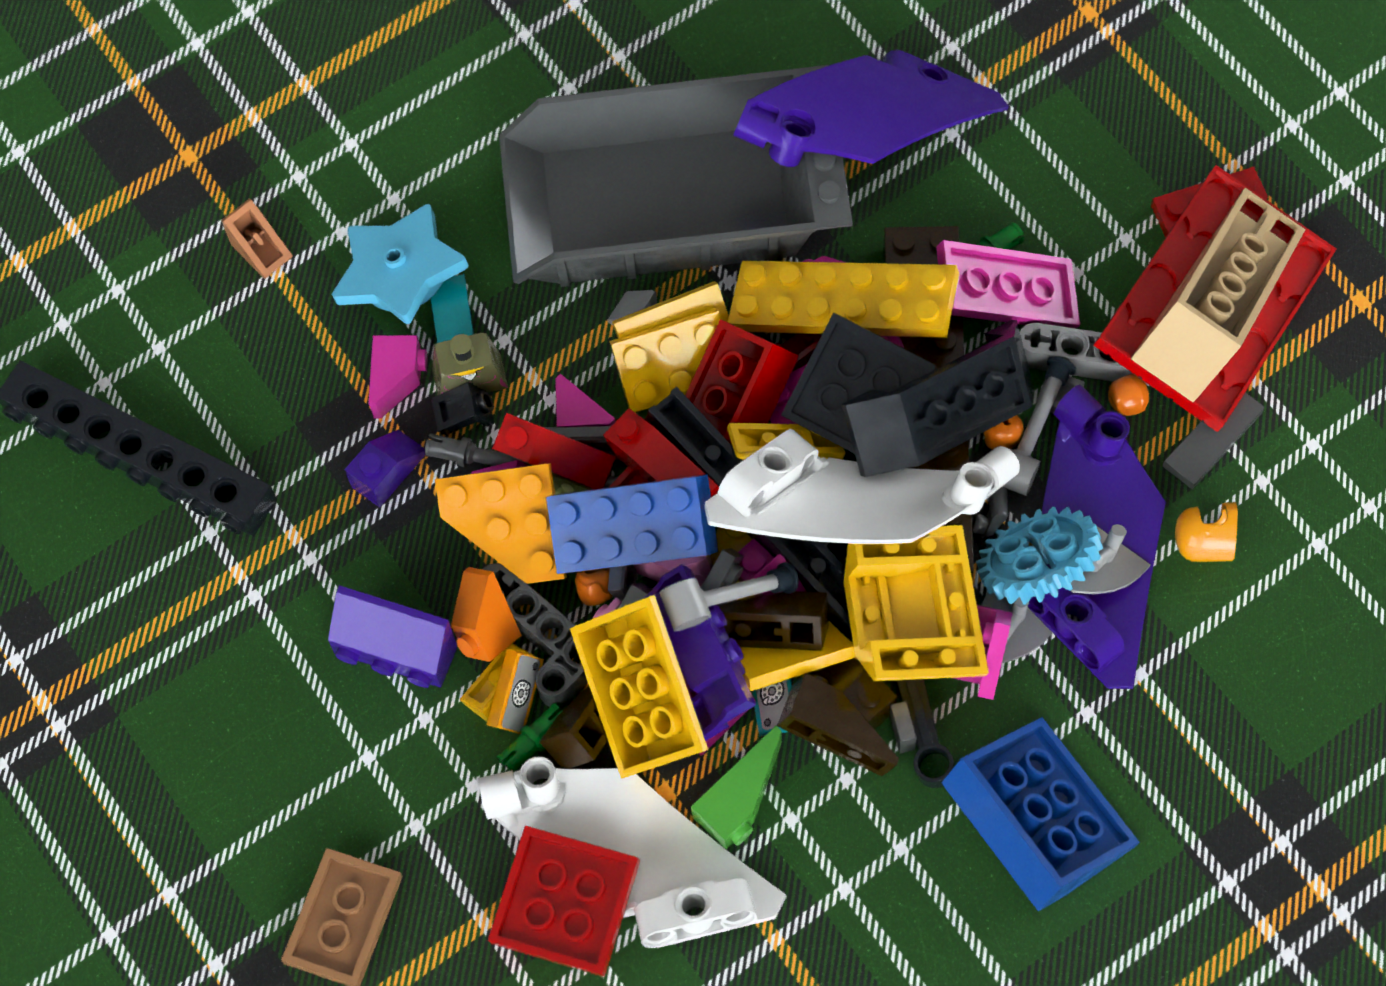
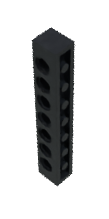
M21 360L0 388V404L4 408L2 413L12 421L21 424L24 420L32 424L33 429L40 435L48 439H52L55 436L63 440L64 445L73 452L80 455L87 452L95 456L94 459L103 467L112 471L117 467L127 472L126 476L136 484L145 486L148 483L158 488L157 491L166 499L172 502H177L180 499L188 503L189 508L196 514L204 518L212 515L220 519V523L233 533L240 534L243 531L254 537L277 501L271 485ZM48 400L44 406L35 408L39 402ZM78 416L74 422L66 423L70 417ZM110 431L106 437L96 439L100 433ZM138 446L141 447L137 453L127 455L130 449ZM173 462L168 469L158 471L162 464ZM204 478L200 485L195 487L189 486L194 479ZM236 494L235 498L230 502H221L224 496Z

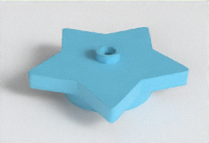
M426 204L391 226H349L348 235L353 262L334 289L332 296L337 305L373 304L377 308L390 311L405 324H410L420 305L427 302L439 290L442 282L466 270L469 265L462 254L438 240L435 214L430 204Z

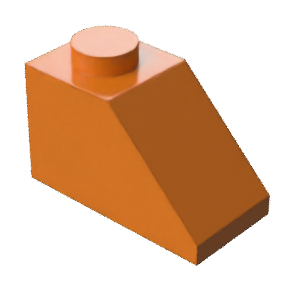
M471 567L464 570L451 626L457 637V646L465 657L491 662L522 635L494 572Z

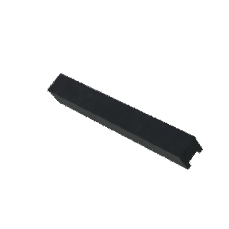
M677 387L658 405L652 406L648 410L646 418H644L699 469L708 474V477L718 487H720L722 480L729 471L743 461L735 456L733 446ZM747 533L751 539L754 538L774 558L781 554L788 563L793 565L798 579L807 592H827L828 620L853 643L843 583L845 566L819 541Z

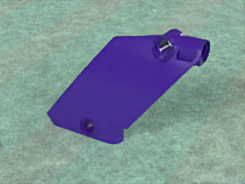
M892 50L884 55L882 61L868 55L856 57L806 73L767 90L752 99H748L733 136L763 149L767 142L772 143L769 149L770 157L778 164L786 167L797 166L804 152L835 155L874 164L884 157L939 131L986 115L1007 111L1009 105L999 92L904 51Z
M1079 384L1063 396L1054 412V415L1059 419L1043 498L1042 514H1047L1052 507L1056 508L1058 514L1066 507L1070 508L1072 514L1080 510L1084 517L1090 516L1093 524L1095 523L1096 526L1109 534L1113 525L1120 524L1127 531L1121 544L1144 559L1151 566L1128 587L1117 591L1101 594L1071 593V590L1069 591L1062 587L1058 589V597L1056 598L1048 593L1045 594L1043 601L1039 603L1036 596L1031 597L1028 608L1107 689H1133L1147 599L1166 501L1126 440L1130 430L1128 420L1120 413L1114 411L1105 412V408ZM1104 433L1109 434L1114 438L1108 437ZM1067 614L1075 615L1080 621L1071 620Z

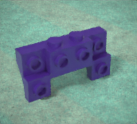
M681 564L663 575L658 584L644 598L655 595L679 667L690 690L698 693L691 698L704 739L707 741L729 727L728 721L757 704L743 677V674L746 673L740 661L744 658L743 653L737 642L733 638L728 637L724 628L727 625V620L717 605L708 607L711 613V618L685 630H673L659 593L677 582L695 578L692 570Z

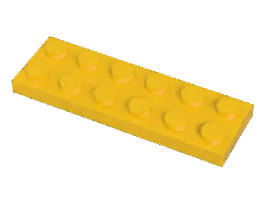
M742 261L728 323L747 332L823 334L832 314L837 313L879 336L947 338L959 271L957 265Z

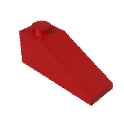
M630 408L603 434L617 458L648 482L706 475L654 426ZM708 477L712 498L719 490V487Z
M506 413L492 447L494 450L532 465L551 463L552 473L593 489L604 488L616 456L509 413Z

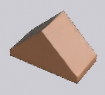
M249 198L221 220L230 244L263 278H267L293 257L252 199Z

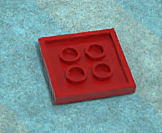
M525 825L488 942L605 977L641 860L639 857Z

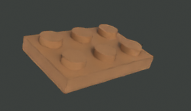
M326 848L281 959L283 964L347 986H360L402 880L401 872Z

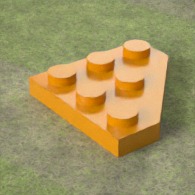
M551 463L435 479L440 518L523 582L530 584L567 578L566 573L557 574L546 500L547 496L555 495Z

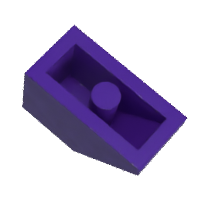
M400 430L369 441L344 469L351 488L380 508L424 458L425 448Z

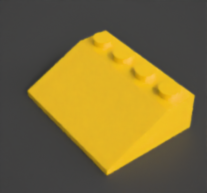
M655 595L569 628L621 779L708 750Z

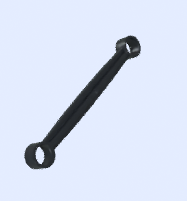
M924 679L896 680L902 702L906 701L916 735L918 752L914 757L916 775L919 781L927 787H943L941 782L955 767L951 752L939 743ZM930 754L945 756L950 762L947 772L938 778L925 776L921 771V763L926 756Z

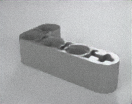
M1043 323L1027 324L1020 331L1030 369L1047 371L1049 367L1047 365L1048 358L1055 356L1071 362L1076 367L1074 376L1114 382L1122 376L1133 374L1115 360L1107 361L1100 356L1105 353L1093 345L1101 332ZM1031 344H1035V345H1038V346H1037V347H1031L1030 345H1031ZM1050 346L1055 347L1054 351H1050ZM1072 348L1079 352V354L1070 355L1063 350Z

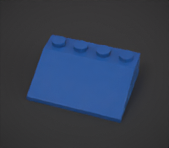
M1043 717L962 757L941 782L1038 911L1066 896L1140 843Z

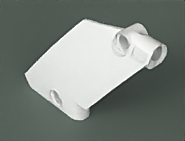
M788 429L731 469L722 480L717 494L707 500L704 507L708 525L747 533L819 542L854 544L911 543L943 526L962 513L975 514L979 512L988 497L1019 473L1020 465L1016 455L1011 450L999 446L977 462L964 464L960 471L906 468L863 477L860 475L857 462L830 457L828 459L825 457L820 458L818 456L819 451L793 429Z
M533 757L528 759L519 771L513 772V770L478 778L487 819L495 818L519 841L526 825L639 857L641 860L623 918L635 915L641 942L645 947H663L775 919L786 898L785 893L773 886L693 824L637 774L621 779L618 768L560 769L555 768L553 763L547 758ZM538 779H548L543 784H533ZM693 907L704 909L695 916L686 914Z

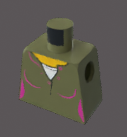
M487 333L469 336L458 334L451 340L434 345L432 371L438 395L466 382L488 393L508 388L501 354Z

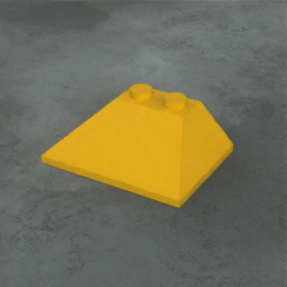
M962 525L941 526L911 543H848L843 583L855 657L873 681L987 676L989 674Z

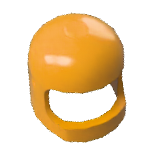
M1222 503L1221 515L1214 523H1203L1198 507H1190L1184 510L1179 515L1175 527V541L1180 554L1186 560L1192 562L1233 561L1237 537V503Z

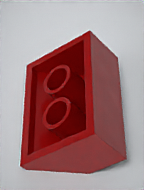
M720 319L685 396L732 445L727 429L729 423L768 424L799 355Z

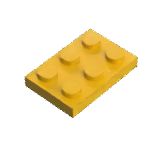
M716 308L609 341L628 408L634 412H639L654 405L656 406L669 396L675 387L686 395L720 321L719 311Z

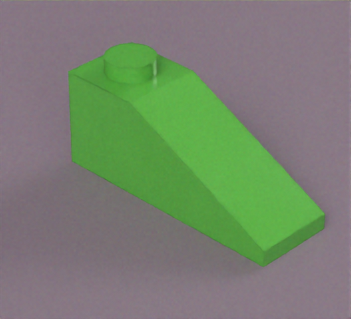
M777 726L767 733L691 806L692 818L726 850L733 843L739 846L753 832L751 826L755 822L782 744V731Z

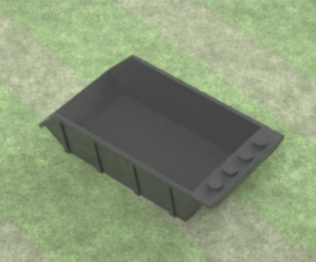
M828 65L538 98L499 134L513 282L520 284L527 279L558 283L561 287L570 286V283L624 276H627L628 279L637 278L636 275L701 268L702 271L711 270L710 266L742 263V261H777L779 258L795 257L812 232H816V230L853 226L843 157L804 152L797 166L786 167L778 164L770 157L769 149L772 143L767 142L763 149L733 136L748 99H752L784 82Z

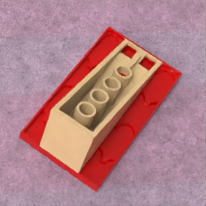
M1215 165L1093 346L1106 355L1109 354L1110 358L1137 377H1142V380L1169 399L1172 398L1173 402L1200 421L1202 419L1206 425L1216 432H1219L1337 248Z

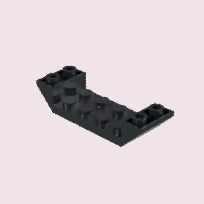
M1010 320L984 333L987 344L891 392L869 390L841 404L860 475L868 477L919 466L1031 408L1034 387L1017 320Z

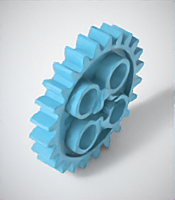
M1052 507L1047 514H1042V511L1037 509L1034 517L1029 518L1026 514H1022L1021 522L1008 521L1009 529L1006 531L997 529L995 533L998 538L985 541L988 548L979 551L982 559L976 563L983 585L989 594H995L997 600L1006 597L1008 603L1012 604L1020 597L1024 605L1029 602L1031 597L1036 596L1037 601L1040 603L1043 601L1045 594L1050 593L1056 598L1058 597V589L1063 587L1070 591L1073 589L1071 585L1073 580L1084 581L1085 577L1082 572L1095 570L1093 562L1101 559L1099 550H1102L1103 546L1096 524H1093L1090 516L1084 517L1082 511L1078 510L1072 514L1070 508L1066 507L1058 514L1056 508Z

